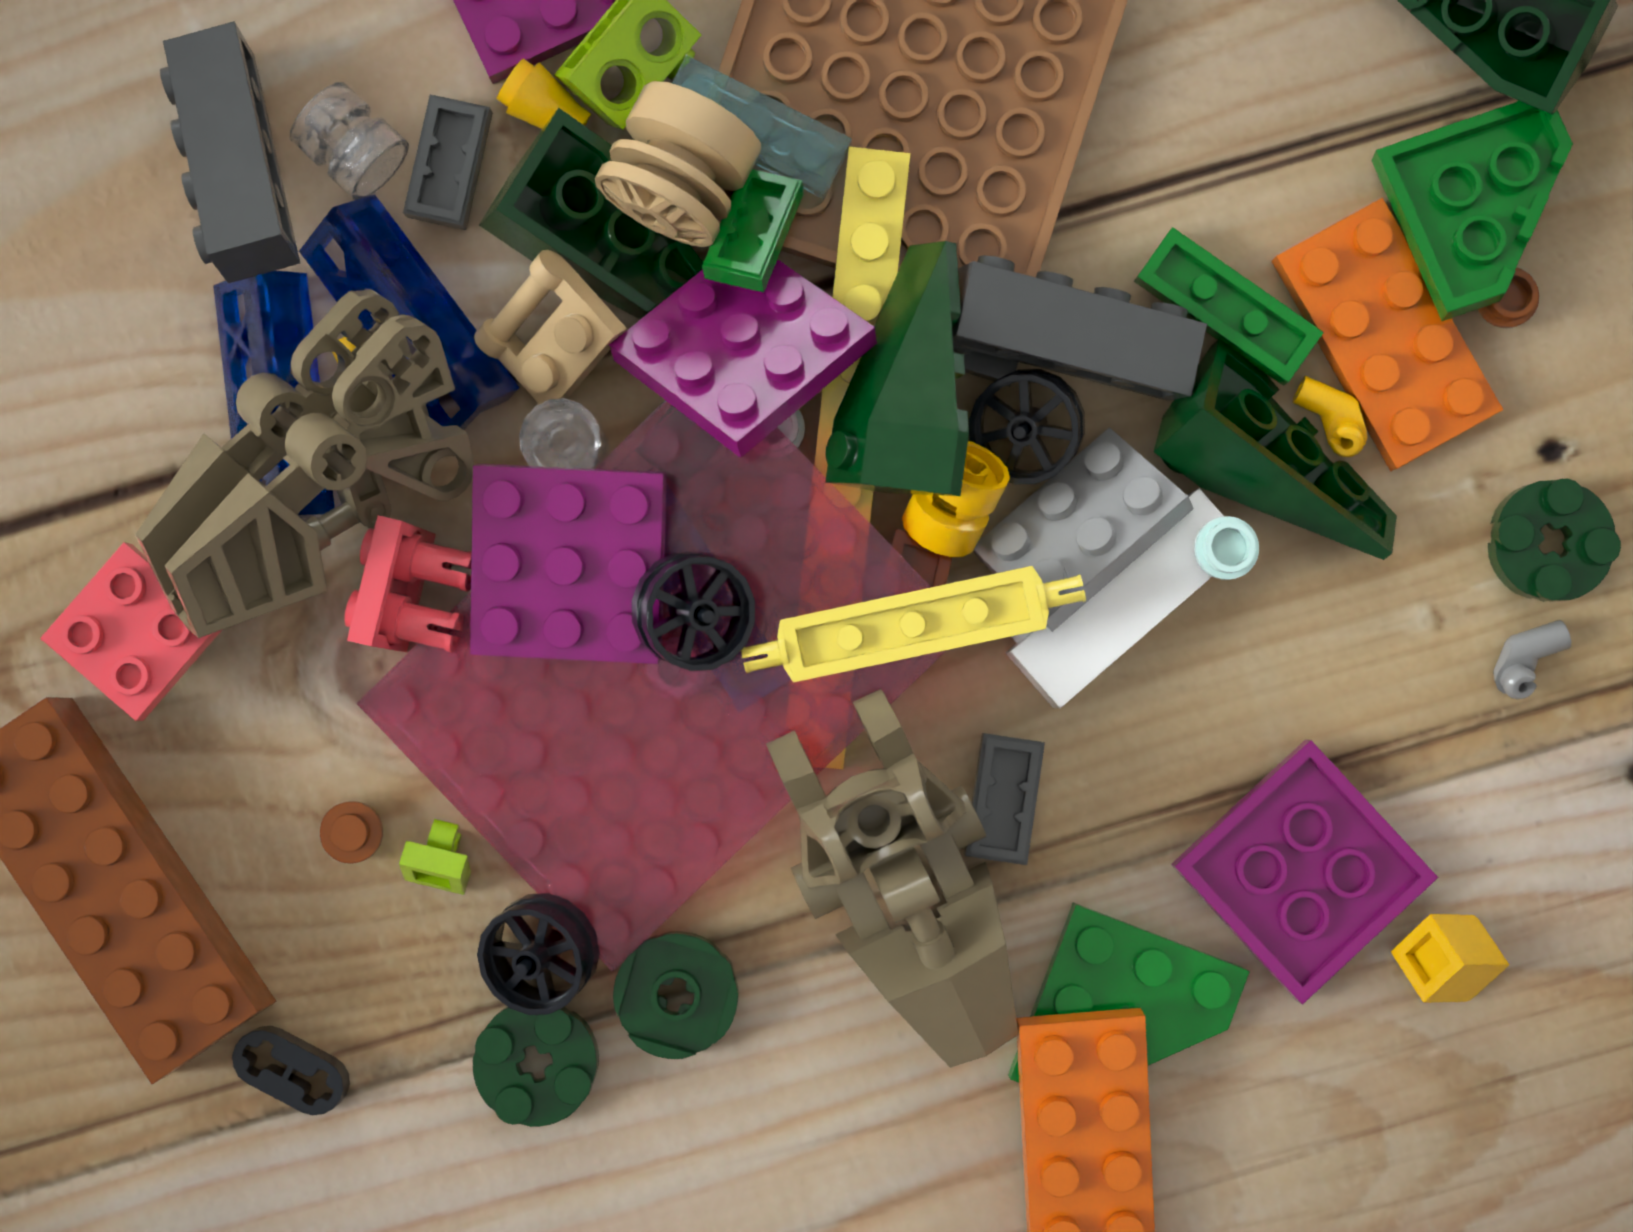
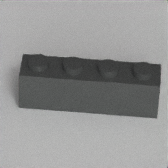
M233 21L164 40L163 45L168 67L160 69V77L169 101L172 105H176L179 119L171 121V130L180 154L183 157L187 156L189 172L182 173L181 178L189 204L194 210H198L201 225L193 227L192 231L200 258L205 264L213 263L228 284L300 264L255 55L237 24Z
M982 255L978 257L977 262L972 261L958 268L961 315L957 323L952 327L954 346L1166 401L1191 397L1207 324L1188 319L1187 309L1160 302L1152 303L1151 308L1130 303L1131 295L1129 293L1114 288L1096 287L1094 293L1072 287V278L1059 273L1039 271L1036 274V278L1014 272L1015 263L995 256Z

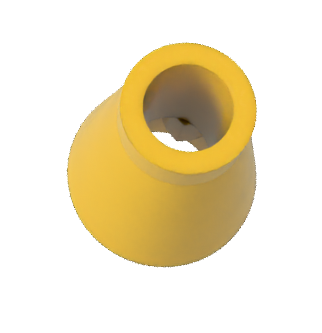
M524 58L519 61L510 73L496 98L508 107L506 114L541 129L544 128L558 108L584 126L592 115L581 107L540 62L534 66Z

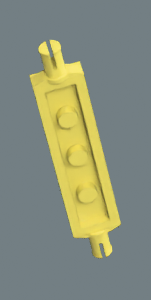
M1033 566L786 618L780 620L778 640L747 647L744 646L741 650L742 659L767 654L768 657L747 661L743 664L747 674L752 671L783 665L794 683L1044 630L1048 620V608L1081 601L1086 602L1084 590L1058 594L1061 590L1083 586V582L1079 574L1074 577L1043 583Z

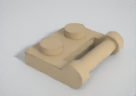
M547 249L542 250L530 264V276L495 319L490 318L484 321L476 331L474 339L481 351L501 361L548 414L563 405L609 352V344L628 329L561 255ZM550 290L554 291L561 298V304L525 346L515 335L516 331Z

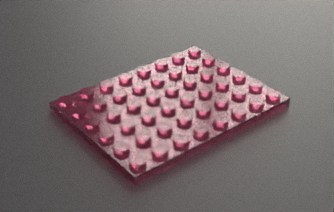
M664 400L595 468L667 472L664 557L673 553L698 552L732 564L747 579L755 599V624L745 647L778 640L779 623L782 619L932 587L832 483L825 482L826 477L778 427L740 458ZM691 565L697 594L716 569L707 565ZM678 571L674 572L666 580L663 587L664 592L671 595L682 592ZM727 581L724 582L711 599L716 605L732 604V594ZM470 591L450 611L463 614V630L459 631L442 626L436 628L438 632L461 637L455 652L450 653L444 649L417 643L356 704L537 894L550 893L567 899L585 913L597 934L600 950L599 959L613 972L627 956L636 950L791 801L766 743L795 730L816 775H818L865 730L852 702L882 689L891 705L947 650L794 683L783 665L752 671L747 674L744 662L766 658L768 655L762 654L742 659L741 651L732 661L714 670L689 671L667 663L664 660H661L658 664L470 655ZM663 602V619H665L670 614L668 612V604ZM719 616L714 629L721 638L726 634L732 616ZM683 625L662 635V646L674 655L677 652ZM696 630L690 657H696L713 648L699 630Z

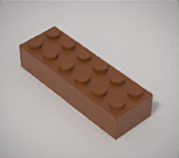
M46 697L0 728V859L151 1084L177 1071L277 1002L73 698Z

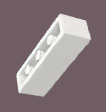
M1200 488L1188 494L1194 508L1189 514L1052 632L1046 626L1044 630L1011 636L1016 644L1006 652L1007 656L1052 708L1064 706L1212 577L1197 562L1195 541L1202 527L1208 522L1224 516Z

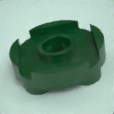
M1568 478L1538 481L1513 491L1498 505L1491 520V523H1494L1491 530V543H1488V557L1491 566L1507 588L1515 594L1529 599L1534 598L1543 602L1567 601L1587 594L1606 577L1612 562L1619 556L1621 550V540L1615 532L1612 516L1605 504L1592 491ZM1544 525H1547L1551 530L1560 529L1565 539L1562 542L1564 550L1560 556L1555 551L1545 554L1541 552L1538 545L1545 539L1540 531Z
M670 931L661 935H655L642 942L622 963L616 976L613 990V1004L617 1017L619 1016L622 1026L629 1033L630 1039L643 1051L665 1059H684L696 1055L697 1052L708 1049L713 1043L715 1044L720 1040L733 1022L739 997L738 983L731 960L710 940L700 935L683 931ZM675 978L684 979L686 981V990L694 993V1002L692 1004L682 1003L678 1012L667 1009L668 999L665 996L659 995L661 984L671 985Z
M508 1007L504 1008L494 1016L478 1036L473 1056L475 1084L485 1103L495 1111L498 1118L503 1122L511 1125L522 1124L529 1127L551 1125L574 1113L592 1090L599 1066L598 1045L590 1026L580 1015L574 1011L571 1012L566 1007L547 1015H527ZM535 1045L539 1054L550 1053L553 1063L544 1069V1078L536 1079L532 1072L524 1073L521 1069L520 1062L526 1058L525 1048Z

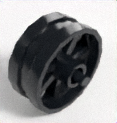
M1018 369L998 378L976 399L969 417L970 442L990 450L993 454L995 453L988 442L1008 437L1014 444L1007 462L1002 461L1008 468L1010 476L1008 482L1012 484H1037L1056 476L1078 453L1085 435V411L1076 391L1060 376L1042 369ZM1019 382L1020 413L994 394L1004 386ZM1031 382L1046 386L1056 394L1040 409L1032 407ZM1063 401L1071 417L1072 429L1047 424L1046 416ZM987 405L1010 421L1006 427L984 432V414ZM1040 435L1070 440L1064 455L1056 463L1053 462ZM1030 444L1043 469L1021 470L1016 468L1025 446Z
M698 552L673 553L654 562L639 579L632 598V624L640 642L655 657L689 671L714 670L732 661L748 643L755 624V599L747 579L732 564ZM691 565H707L716 569L697 594ZM678 571L682 592L671 595L660 590V587L674 572ZM727 581L732 594V604L716 605L711 599L724 582ZM658 599L668 604L670 616L653 625V605L655 600ZM719 616H732L726 634L721 638L714 629V626L717 624ZM683 625L677 652L674 655L660 644L658 637ZM696 630H699L713 648L696 657H690Z
M550 893L527 894L507 906L502 913L491 920L481 934L477 952L481 976L491 993L508 1008L527 1015H547L567 1006L596 973L600 955L596 931L585 913L569 900ZM530 915L540 919L536 935L522 916ZM505 923H507L520 943L502 941ZM572 949L576 967L558 956L562 952ZM506 957L513 958L512 967ZM551 972L566 980L572 986L567 990L555 991ZM536 978L538 988L529 985L525 980Z

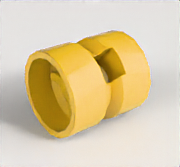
M968 441L961 496L913 494L902 516L903 527L919 545L936 554L948 557H964L972 553L989 521L988 514L994 511L1010 479L1008 468L990 450Z

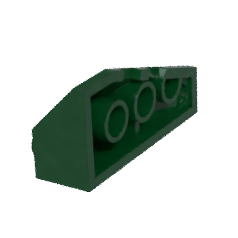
M1397 0L1496 92L1551 115L1556 112L1589 64L1618 8L1616 0Z
M558 108L511 172L479 226L531 261L542 250L548 249L558 253L571 265L599 298L638 319H642L702 271L703 262L690 245L668 238L643 226L605 198L596 187L595 177L602 164L612 161L610 158L612 145Z
M941 241L909 246L874 326L877 344L861 356L834 418L832 435L826 446V461L828 464L826 483L883 493L961 496L969 424L968 411L957 409L955 379L965 375L964 354L953 352L952 327L957 323L961 315L956 243Z
M1219 338L1211 345L1198 364L1191 397L1174 400L1163 415L1154 453L1161 457L1163 462L1172 471L1185 475L1205 490L1385 560L1393 553L1397 515L1348 462L1339 460L1333 463L1323 453L1320 444L1314 437L1319 431L1310 421L1304 417L1296 424L1272 398L1280 390L1272 380Z

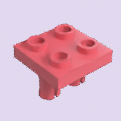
M377 515L374 529H368L360 549V562L365 566L360 588L352 592L345 610V625L350 627L347 641L401 652H407L409 642L444 649L450 653L455 652L461 637L438 632L436 628L442 626L462 631L464 625L463 614L419 605L424 581L460 588L461 591L465 592L470 591L471 575L451 570V567L456 565L471 569L472 551L467 552L434 544L435 533L401 520Z
M123 542L40 639L135 721H144L222 630L198 638L188 630L172 610L146 556L133 544Z

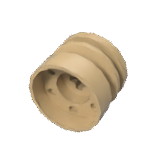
M652 81L644 85L626 119L627 131L634 140L620 139L613 143L610 149L612 161H608L600 167L595 177L596 187L607 200L623 213L657 233L687 245L699 247L713 245L720 231L718 220L727 218L731 210V200L723 190L735 191L743 188L761 153V142L744 122L715 101L691 89L670 82Z

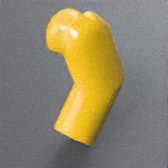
M1305 375L1294 394L1292 403L1320 415L1327 442L1334 453L1345 458L1359 454L1366 444L1368 436L1357 399L1350 394Z

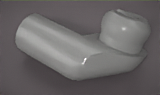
M1557 620L1512 635L1505 641L1493 671L1494 681L1499 691L1518 700L1529 697L1535 691L1537 685L1533 682L1536 678L1534 671L1539 658L1571 648V637L1563 621Z

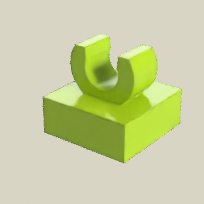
M434 819L427 845L406 840L399 862L405 881L465 895L471 869L468 856L457 853L461 840V834L458 833V824Z

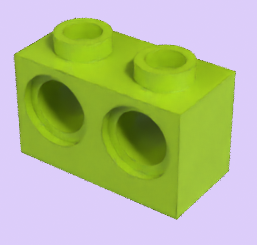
M616 0L556 71L554 76L607 125L623 130L626 127V119L644 85L652 81L663 82L667 77L674 79L680 75L693 60L695 51L692 49V46L702 34L667 0ZM654 18L660 24L663 36L659 47L653 52L648 53L641 44L640 34L644 24ZM617 66L623 75V88L618 96L607 100L601 91V78L607 69Z

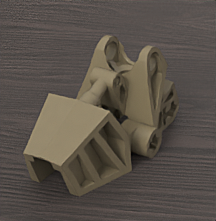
M372 289L349 291L297 346L291 360L292 374L299 383L295 388L272 373L253 375L242 384L237 393L236 406L239 415L248 425L223 447H220L206 434H203L135 534L172 610L186 628L198 638L328 591L320 551L331 545L332 538L359 522L368 528H374L377 515L388 518L391 516V504L382 476L438 501H449L458 497L467 489L472 481L474 460L468 433L457 425L442 427L429 417L425 404L455 390L440 338L433 329L413 316L399 315L392 302ZM364 309L372 312L371 316L376 321L370 330L362 327L363 324L358 319L359 314ZM340 333L347 338L346 340L356 346L352 352L337 339ZM406 337L412 340L413 346L417 349L413 355L411 354ZM335 352L338 358V367L334 375L326 381L313 382L310 368L314 359L321 353ZM390 375H396L393 379L388 378ZM279 405L278 409L271 414L273 409ZM455 456L459 465L455 478L447 485L434 486L430 476L435 463L443 457ZM282 459L290 464L267 486L260 481ZM322 490L337 491L341 502L337 507L318 518L312 515L304 520L298 515Z
M879 689L852 703L884 767L883 769H871V771L854 775L835 787L826 796L795 730L766 743V746L800 818L802 863L791 867V870L812 915L817 919L844 906L853 926L835 934L891 1006L951 1068L985 1057L1018 1035L1006 941L990 873L986 862L968 870L959 852L960 849L985 838L986 833L963 786L950 790L915 757L900 722L882 689ZM916 845H920L947 902L937 907L940 914L938 918H935L930 907L941 901L914 848ZM870 868L895 923L907 919L912 929L911 931L906 932L903 925L891 930L864 874L866 869Z

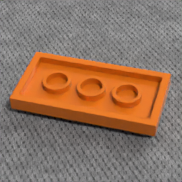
M1383 197L1282 252L1272 260L1274 267L1303 318L1324 332L1317 343L1345 392L1357 399L1367 431L1390 472L1503 411L1501 404L1452 318L1441 321L1405 236Z
M1141 1008L1016 1018L1027 1232H1155L1145 1014Z

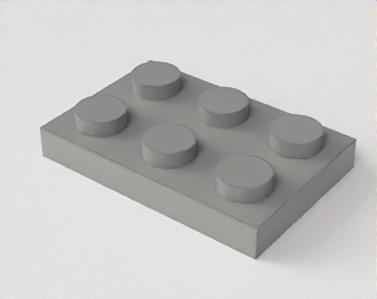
M1109 427L1065 465L1056 476L1050 478L982 537L973 551L993 574L1033 566L1043 583L1070 578L1080 574L1083 586L1061 590L1058 594L1084 590L1086 602H1088L1194 508L1187 494ZM1081 601L1048 608L1049 614L1046 626L1053 632L1086 602Z

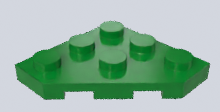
M1517 101L1375 151L1371 161L1441 321L1500 302L1505 295L1523 251L1548 201L1551 189L1573 145L1558 110L1551 115Z
M1073 902L1030 1017L1141 1008L1146 1018L1147 1064L1149 1066L1228 1030L1250 971ZM1017 1050L1008 1076L1010 1080L1019 1083Z

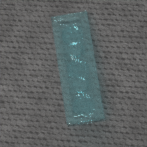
M686 55L672 83L691 89L715 101L744 122L761 142V153L755 165L773 174L802 180L804 190L824 199L848 153L849 147L852 145V138Z

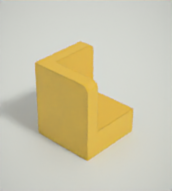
M1430 914L1391 951L1423 1003L1470 1001L1510 965L1480 920L1474 915Z

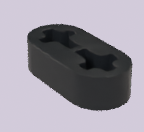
M262 1026L249 1032L238 1041L232 1054L233 1068L239 1078L254 1088L305 1114L313 1116L327 1113L340 1104L349 1089V1073L340 1060L281 1028ZM266 1041H269L274 1045L271 1050V1056L287 1065L286 1070L276 1064H270L263 1070H259L255 1067L257 1055L250 1051L251 1047L257 1048ZM320 1070H324L329 1074L326 1079V1085L333 1089V1093L325 1092L318 1099H314L309 1095L312 1085L295 1075L297 1071L312 1077Z

